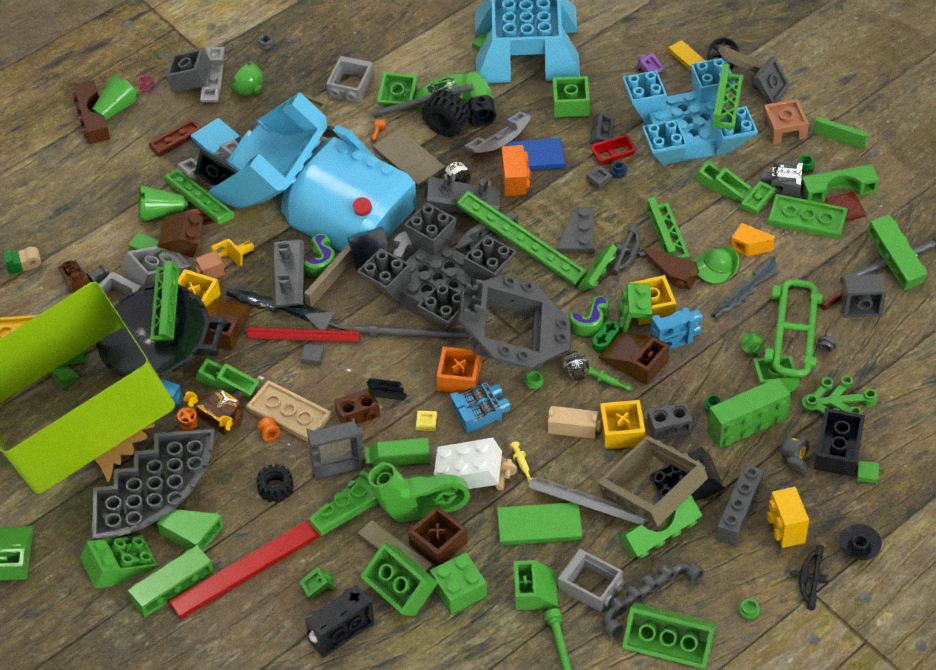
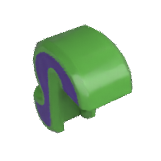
M316 234L311 239L314 245L312 250L316 258L304 262V272L310 277H319L335 259V252L331 248L330 239L325 234Z
M605 296L593 297L588 317L570 313V330L580 336H594L603 325V317L607 318L609 315V300Z

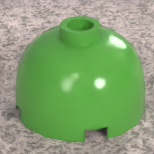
M252 61L250 66L245 64L233 77L235 79L234 84L230 83V88L239 95L250 96L254 93L258 94L263 88L262 70Z

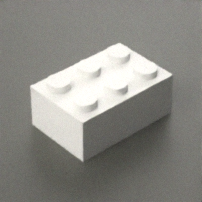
M494 438L440 446L437 448L434 475L450 474L458 476L467 483L468 489L498 485L502 450Z

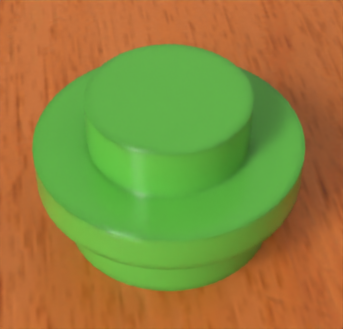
M530 371L525 377V385L530 389H539L544 384V377L538 371Z
M745 599L739 605V613L745 619H755L760 613V606L753 599Z

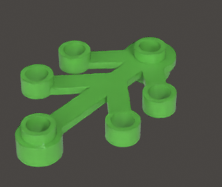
M845 375L842 376L840 385L829 397H822L826 391L833 388V380L825 377L822 379L821 386L814 394H807L802 398V406L809 413L819 411L824 414L825 408H828L824 405H831L835 407V410L861 414L859 407H849L844 403L862 402L867 407H873L877 404L878 394L873 389H867L861 394L842 395L846 389L851 388L853 383L852 377Z

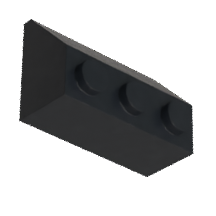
M201 148L194 174L211 185L216 186L239 172L240 169L214 152Z

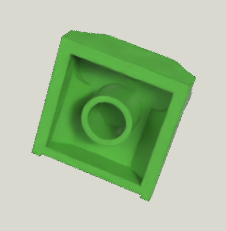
M384 71L377 104L388 107L413 100L418 90V75Z
M792 355L780 358V365L782 367L796 369ZM753 358L758 386L776 378L780 379L789 393L795 391L799 386V377L780 375L773 369L772 364L764 363V358Z

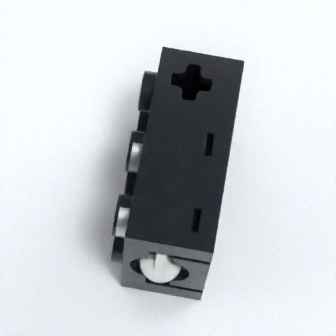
M357 584L352 588H347L340 596L329 600L325 606L311 612L305 618L308 640L323 658L375 623L372 600Z

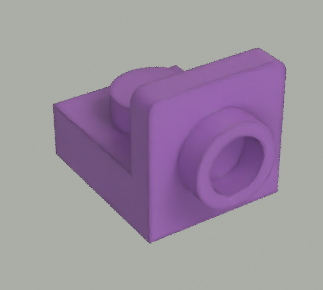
M653 52L648 56L645 54L637 60L638 64L635 66L636 70L640 68L644 72L657 70L658 74L665 69Z

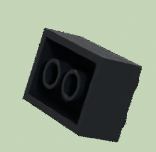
M825 408L814 470L854 477L865 415Z

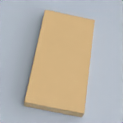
M269 380L245 406L246 411L262 419L269 416L275 418L276 425L279 428L308 442L306 428L313 431L323 428L332 417L331 411Z

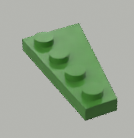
M365 470L359 473V477L355 481L351 480L343 492H338L332 502L326 503L309 518V525L320 536L379 503L369 484V474Z

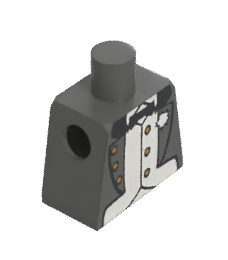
M803 161L774 162L772 172L761 171L760 181L771 183V186L775 188V194L799 198Z

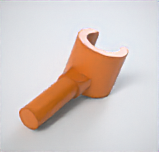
M385 119L375 120V129L371 141L376 140L379 130H385Z

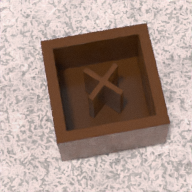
M438 506L408 531L409 545L435 566L447 562L468 543L467 529Z

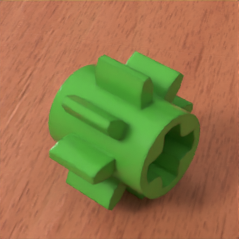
M754 331L751 334L746 332L740 339L743 343L740 347L749 355L753 353L759 355L764 349L762 344L764 339Z

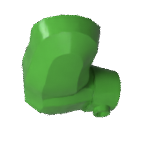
M386 462L376 465L368 475L369 484L380 506L390 517L400 523L421 520L436 506L445 512L456 511L465 506L470 498L467 483L455 475H419L406 479L392 464Z

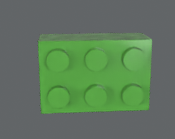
M387 543L381 545L360 576L402 615L415 616L438 584L433 577L400 548Z

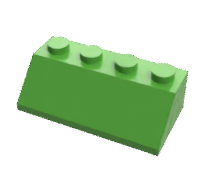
M634 602L630 608L622 648L706 669L717 622Z

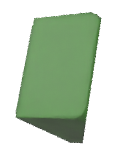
M68 366L59 367L51 371L52 378L64 389L79 379V376Z

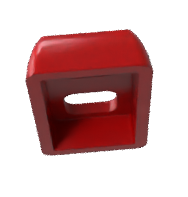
M622 135L591 145V150L600 165L630 157L636 151L628 135ZM621 147H624L626 149V151L622 153H617V151L615 150ZM604 152L609 153L610 156L602 159L599 155Z

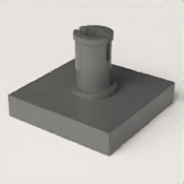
M775 56L768 58L752 80L753 88H759L767 104L776 103L790 85Z

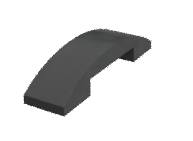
M516 213L504 214L518 224V215ZM479 223L461 237L456 245V250L467 255L473 249V246L478 244L485 235L492 236L496 233L482 223Z

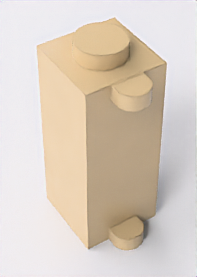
M551 406L549 410V434L595 439L596 431L600 432L601 420L598 419V411Z

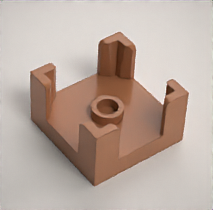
M798 99L764 105L762 121L764 125H767V122L770 124V139L773 145L781 143L782 133L799 130V140L807 139L809 123Z

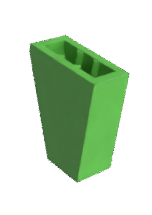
M173 509L169 514L159 519L157 523L160 535L187 550L198 545L204 551L223 528L222 518L219 514Z

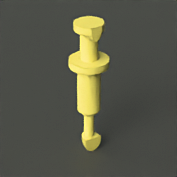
M515 441L510 444V448L515 452L513 459L518 462L521 471L526 474L527 481L530 483V480L533 478L530 477L529 467L524 458L526 453L520 451V444Z

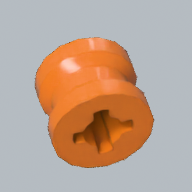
M190 407L179 410L177 419L180 429L182 431L197 429L198 419L196 411Z
M270 416L261 419L257 424V428L262 433L261 436L264 441H273L281 434L279 426L276 425L275 418Z

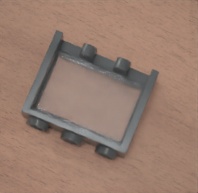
M352 419V422L324 427L314 431L306 428L311 464L316 481L363 470L362 462L365 461L362 441L363 434L361 427L356 426L355 419Z

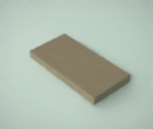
M401 129L373 145V150L387 163L407 173L413 179L415 187L418 189L426 184L427 177L436 178L445 172L446 167Z

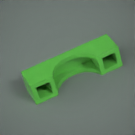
M871 164L803 176L801 191L805 200L825 202L827 193L836 188H848L859 195L876 193L879 178Z
M690 495L667 517L665 524L658 531H651L643 525H638L622 533L618 538L630 558L638 557V559H641L649 554L648 550L652 547L656 549L666 543L665 539L668 537L674 538L681 534L682 528H690L697 524V519L703 515Z

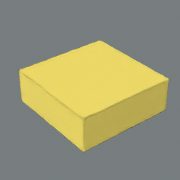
M417 411L416 431H436L437 411Z

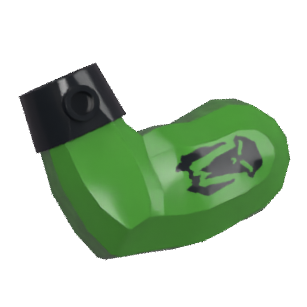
M477 71L443 75L420 87L415 94V99L431 95L437 90H449L457 85L460 87L473 83L474 90L462 93L459 96L469 106L468 109L470 110L472 123L475 126L482 127L490 125L496 119L495 104L491 96L490 87L483 75ZM425 104L415 106L418 112L421 113Z

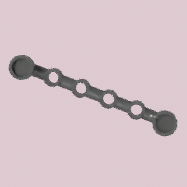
M678 563L672 567L664 564L658 571L659 576L654 578L652 575H648L643 579V587L638 589L636 586H631L626 592L628 597L623 600L615 597L611 600V608L604 615L605 632L611 638L617 637L622 632L623 625L617 619L612 620V617L616 614L624 613L632 603H639L644 595L649 592H655L665 581L673 580L678 572L687 571V578L695 583L703 577L705 571L698 564L692 566L688 563Z

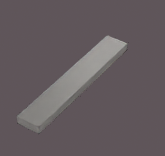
M540 477L530 480L528 486L529 488L639 525H644L648 522L615 502Z

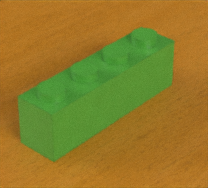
M888 214L870 221L867 233L903 291L922 284L927 276L926 267L918 260L915 250L908 244L907 237L901 233L896 220H893L891 215Z
M196 545L192 549L186 550L183 555L175 560L169 561L166 566L158 571L152 572L146 579L135 583L128 590L130 600L145 618L214 573L212 562Z

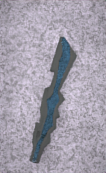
M774 256L769 258L753 272L754 277L749 281H743L733 291L732 295L726 296L718 305V308L711 314V317L716 320L721 315L731 312L733 308L738 307L741 302L745 301L746 296L754 293L756 285L777 274L776 258Z

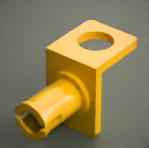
M226 239L211 246V252L216 251L219 247H223V250L218 253L220 258L229 255L239 267L242 266L243 255L254 251V245L250 240L236 246L230 239Z

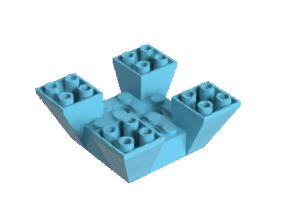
M484 0L475 9V35H480L481 33L486 35L487 32H490L476 55V71L483 75L487 83L511 82L510 55L544 54L546 81H553V77L580 76L579 53L566 34L577 32L576 6L570 0Z
M724 58L692 63L693 91L667 96L657 70L622 77L633 106L646 124L642 126L651 152L662 165L733 152L758 133L747 106L738 108L734 130L713 127V115L722 64H727ZM728 80V82L731 85H734L736 82L734 80ZM728 117L721 120V122L732 123Z

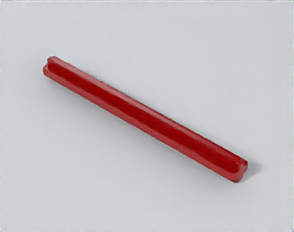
M248 327L246 332L249 339L359 342L360 340L359 331Z

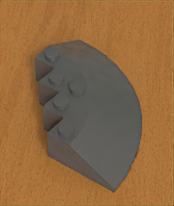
M215 430L154 433V450L134 451V468L114 469V486L93 487L92 540L110 539L140 530L158 521L180 505L194 490L207 469L213 451Z

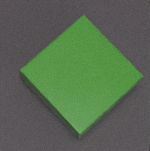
M859 461L857 481L877 484L879 463Z

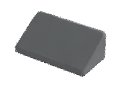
M600 111L592 120L590 144L612 139L614 118Z

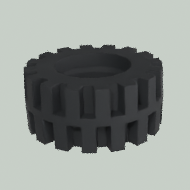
M271 464L268 465L269 468H262L263 472L259 471L256 478L259 495L264 500L268 499V502L275 500V503L280 499L284 501L285 497L288 498L294 488L290 470L288 468L285 469L283 465L279 467V464H275L274 467ZM273 480H281L283 482L277 487L267 485Z

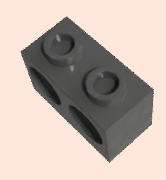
M686 402L674 403L660 408L656 407L648 410L647 423L655 440L692 432L693 419Z

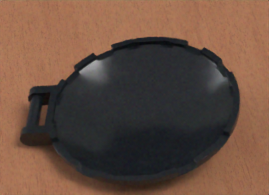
M155 284L143 286L144 289L134 293L133 291L128 292L119 298V302L114 306L159 378L182 368L195 355H218L219 341L223 329L226 328L227 320L219 317H209L201 298L184 286L178 285L174 340H150ZM125 328L118 329L96 343L103 363L108 369L119 376L126 377L146 362V358ZM209 328H213L215 331L211 344H205Z

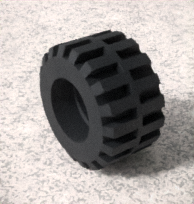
M437 90L432 93L422 108L421 114L425 124L435 133L445 137H452L460 133L470 118V110L468 109V104L459 95L454 94L452 91Z

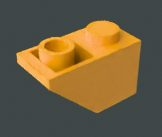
M743 223L740 224L731 238V248L745 256L771 252L774 249L775 236Z

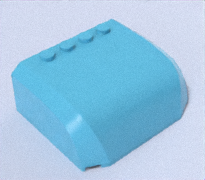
M300 92L256 121L258 125L252 132L250 130L246 132L227 159L229 163L239 168L240 171L216 186L210 185L212 189L208 192L212 196L232 207H249L268 201L285 191L296 181V174L303 170L305 167L303 165L304 162L312 156L313 153L311 151L320 144L321 141L319 139L327 129L326 116Z
M336 137L327 138L313 152L312 156L304 162L303 165L305 167L300 173L296 174V181L284 191L281 214L285 216L289 226L312 238L316 234L327 235L330 239L331 248L341 252L345 246L349 245L347 238L379 227L384 228L386 238H388L417 208L415 182L407 173ZM366 197L371 201L372 211L368 215L358 216L355 214L353 202L357 198Z

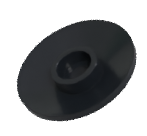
M863 524L848 526L842 531L839 540L843 552L856 560H868L875 557L882 545L878 532L872 527Z

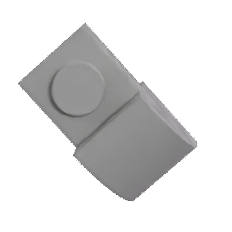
M404 231L394 239L393 255L406 262L408 256H412L415 253V249L406 231Z

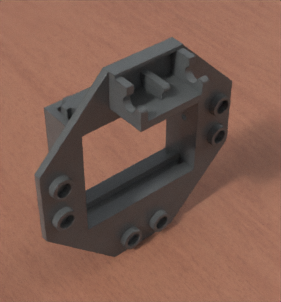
M499 274L485 281L477 279L474 286L467 283L465 289H462L458 321L472 336L473 354L539 372L543 363L569 351L571 321L536 284ZM487 304L533 317L531 350L484 337Z

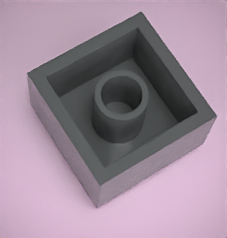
M204 48L173 54L165 77L174 92L196 87L200 88L206 84L212 62Z
M883 274L844 276L841 295L844 318L882 316L886 297Z

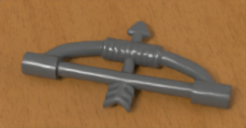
M631 223L624 245L615 242L617 250L621 251L611 270L615 275L619 273V270L627 268L636 259L637 254L640 257L646 256L644 251H639L641 247L640 234L635 223ZM635 235V243L632 249L627 248L632 236ZM629 251V259L622 265L621 262L625 252Z

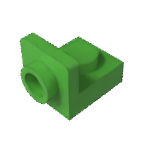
M317 567L299 581L310 599L315 598L328 587L332 590L337 588L333 582L335 580L333 574L329 570L325 571L320 567Z

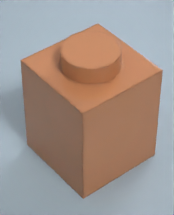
M217 251L196 257L197 266H194L196 273L215 279L225 275L223 262Z

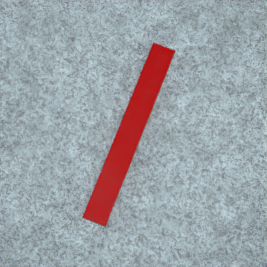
M308 519L169 601V605L179 619H182L321 536L309 525Z

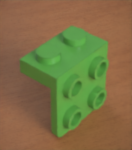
M627 283L626 289L622 290V302L618 303V313H621L619 328H622L623 333H627L631 318L651 319L652 316L650 284Z

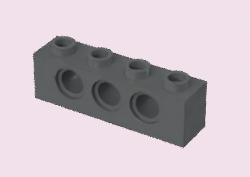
M748 464L744 465L719 522L716 540L736 547L763 484V469Z

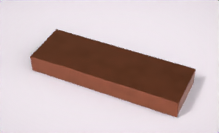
M191 119L150 142L149 148L158 157H161L191 140V134L202 127Z

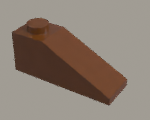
M645 247L644 252L647 260L665 275L675 287L691 290L699 273L695 261Z

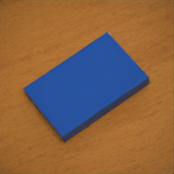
M561 138L512 141L508 143V146H524V152H528V167L530 170L565 168Z

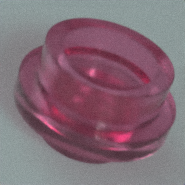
M143 75L139 78L138 87L143 91H149L155 87V80L150 75Z

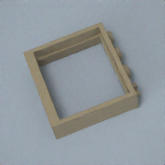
M646 436L597 483L603 496L652 524L659 526L708 479L705 471L706 467L699 460L695 461L686 453L682 454L676 451L674 447L663 444L659 439L655 440ZM653 455L688 473L655 505L620 487Z

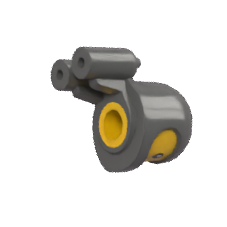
M788 436L782 441L780 451L787 458V463L791 470L801 474L807 472L803 458L809 449V441L805 439L798 440L792 436Z

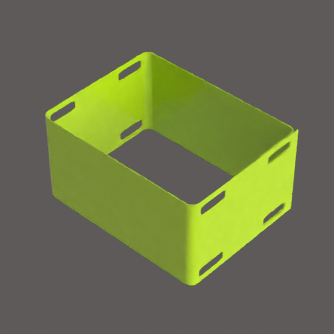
M97 282L85 285L0 338V403L120 328H125L146 358L143 366L12 449L8 448L6 440L0 432L1 452L36 494H41L172 411L175 407L173 398Z

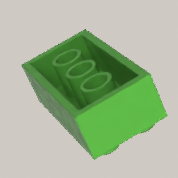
M776 378L709 407L707 432L717 446L721 448L729 446L739 439L747 438L757 431H763L775 423H781L788 417L791 394L780 379Z

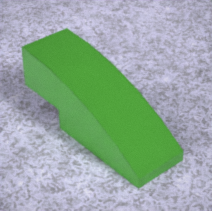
M709 160L694 177L695 180L714 192L741 202L753 189L724 167L721 170Z
M208 358L205 359L195 379L217 390L222 389L230 394L238 389L243 393L244 397H251L259 383L258 380L226 363L224 366H221Z

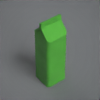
M428 438L375 442L371 446L365 447L366 464L376 466L381 462H386L393 466L430 463Z

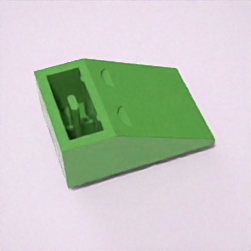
M33 526L0 527V580H27L34 531Z
M142 535L87 541L80 556L94 588L118 585L158 566Z

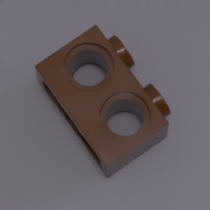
M369 388L334 399L335 411L340 423L352 422V419H355L357 425L380 417L378 401L376 397L372 396Z

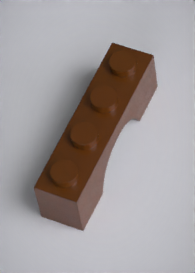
M91 80L74 84L75 92H72L74 102H78L75 105L77 113L81 114L79 116L80 124L85 126L82 128L84 138L88 137L89 144L110 140L105 116L91 112L99 98L95 81Z

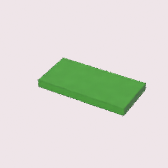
M775 194L767 224L840 239L848 208Z
M571 502L497 507L500 546L582 540L579 504Z

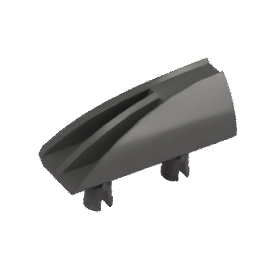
M448 172L444 174L443 179L427 177L423 205L427 202L444 212L467 214L456 207V203L469 191L499 211L500 190L490 188L492 183L489 179L485 185H483L484 178L481 179L478 186L456 182L453 173L447 179Z
M304 241L273 242L271 244L273 308L303 305Z

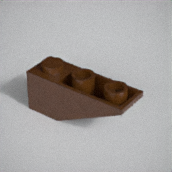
M76 260L66 261L58 267L71 294L90 283L88 276Z

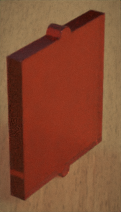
M854 191L838 194L825 200L829 205L848 208L845 221H853L854 219L866 216V212Z

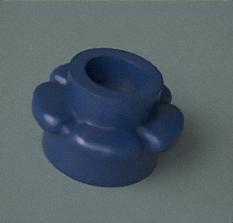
M615 162L610 165V172L613 177L622 178L625 176L627 166H624V163Z

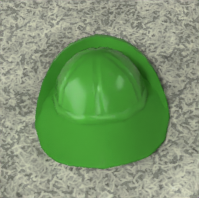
M718 247L699 255L693 261L697 263L699 277L709 283L717 284L729 280L736 273L740 259L735 249L731 247Z

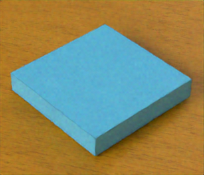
M219 118L191 134V140L198 146L214 153L219 152L220 145L231 140L236 142L241 140L240 135Z

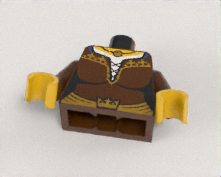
M219 389L215 393L204 396H197L190 391L186 392L183 401H188V406L190 407L196 405L198 418L214 429L221 431L220 433L226 436L231 428L241 425L243 411L240 401L244 398V395L240 390L236 389L231 394H228L224 390Z

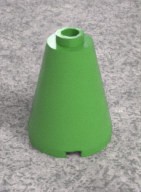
M114 74L92 108L94 114L104 115L105 120H108L140 99L139 96L136 97L137 91L126 79L120 80L118 78L120 75Z
M140 185L138 193L140 213H138L139 221H148L182 213L188 208V200L184 199V195Z

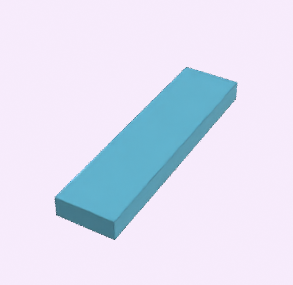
M339 125L335 126L333 131L344 142L377 158L350 130Z

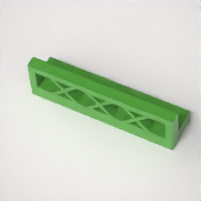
M722 64L713 115V127L734 130L743 75L730 74V64ZM728 80L738 81V83L731 85ZM732 91L735 96L729 98L726 94ZM730 104L733 109L728 111L724 107ZM728 117L732 123L721 122V120Z
M655 197L648 198L647 212L663 252L676 256L677 249L683 252V255H678V257L689 260L690 255L669 203L658 205ZM666 210L667 214L662 216L660 211ZM665 223L672 225L670 230L667 229ZM671 236L677 238L676 243H673Z
M166 261L164 267H156L151 341L174 340L180 267L172 261Z

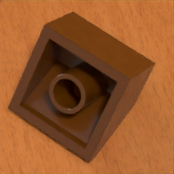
M186 211L164 217L157 247L193 257L199 243L204 216Z

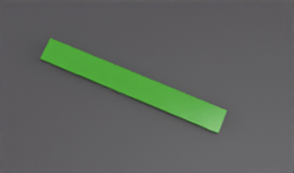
M467 191L456 203V207L573 286H576L585 276V269L471 192Z

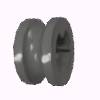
M268 33L261 34L258 37V46L261 49L271 48L273 46L272 35Z

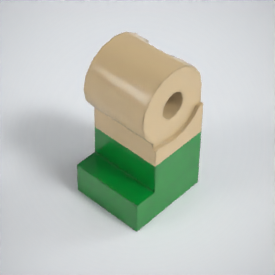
M27 247L24 250L11 252V249L3 250L9 275L31 270L41 264L39 250L36 247Z

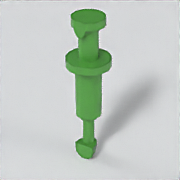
M591 366L587 372L588 376L593 375L597 377L598 382L604 381L615 387L620 386L627 391L632 389L631 385L628 384L626 386L619 383L618 379L605 374V370H602L600 373Z

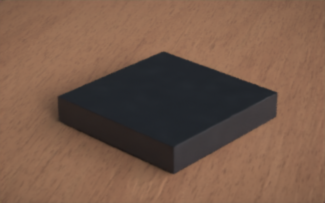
M383 227L347 238L356 272L380 248L390 253Z

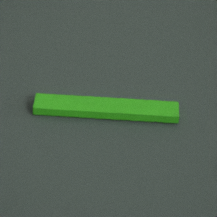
M179 169L163 176L164 181L181 195H184L187 200L217 224L235 218L232 210Z

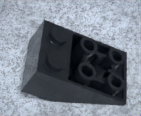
M703 447L687 454L695 461L699 460L706 467L705 471L708 479L691 494L694 501L707 498L724 489L712 457ZM669 464L650 474L649 476L659 501L688 473Z

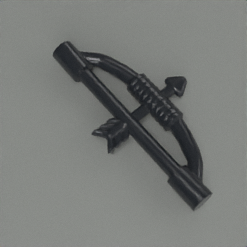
M816 545V549L806 557L803 565H801L800 573L796 570L790 571L791 576H799L798 583L801 595L807 602V609L815 610L817 583H828L826 578L829 575L819 574L820 562L824 553L823 545ZM815 557L814 574L811 575L808 574L809 563ZM812 578L811 594L807 596L805 585H807V579Z

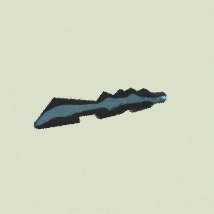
M229 288L226 292V296L234 297L241 303H248L252 307H259V309L267 308L272 312L282 310L305 321L309 320L304 314L326 312L325 310L307 305L273 308V301L270 296H261L255 292L236 291Z

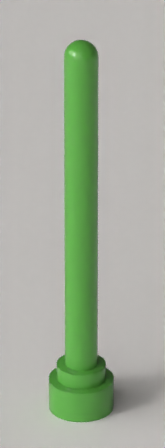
M557 608L550 609L544 613L546 623L552 627L563 670H572L560 627L563 619L561 610Z

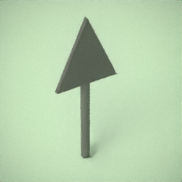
M335 311L304 314L318 330H326L329 325L340 330L354 331L331 322Z

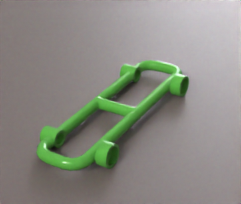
M789 279L783 282L781 286L773 285L771 300L779 301L774 349L766 348L764 363L772 364L773 369L780 375L804 377L810 373L811 368L815 369L817 357H813L817 304L820 305L822 303L823 293H819L818 287L812 282ZM791 286L807 288L811 291L808 325L785 322L788 288ZM784 329L807 333L803 369L801 370L784 368L780 365Z

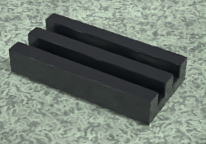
M369 378L366 382L373 397L403 401L407 397V394L403 393L404 388L400 387L402 385L400 382Z

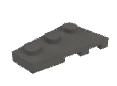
M593 207L574 208L557 247L558 252L594 253Z

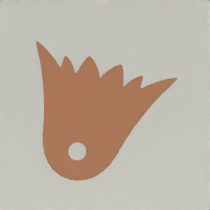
M151 423L142 430L152 428L155 426V424ZM142 430L94 459L102 469L107 482L110 481L113 464H121L120 455H132L134 453L132 443L148 438Z

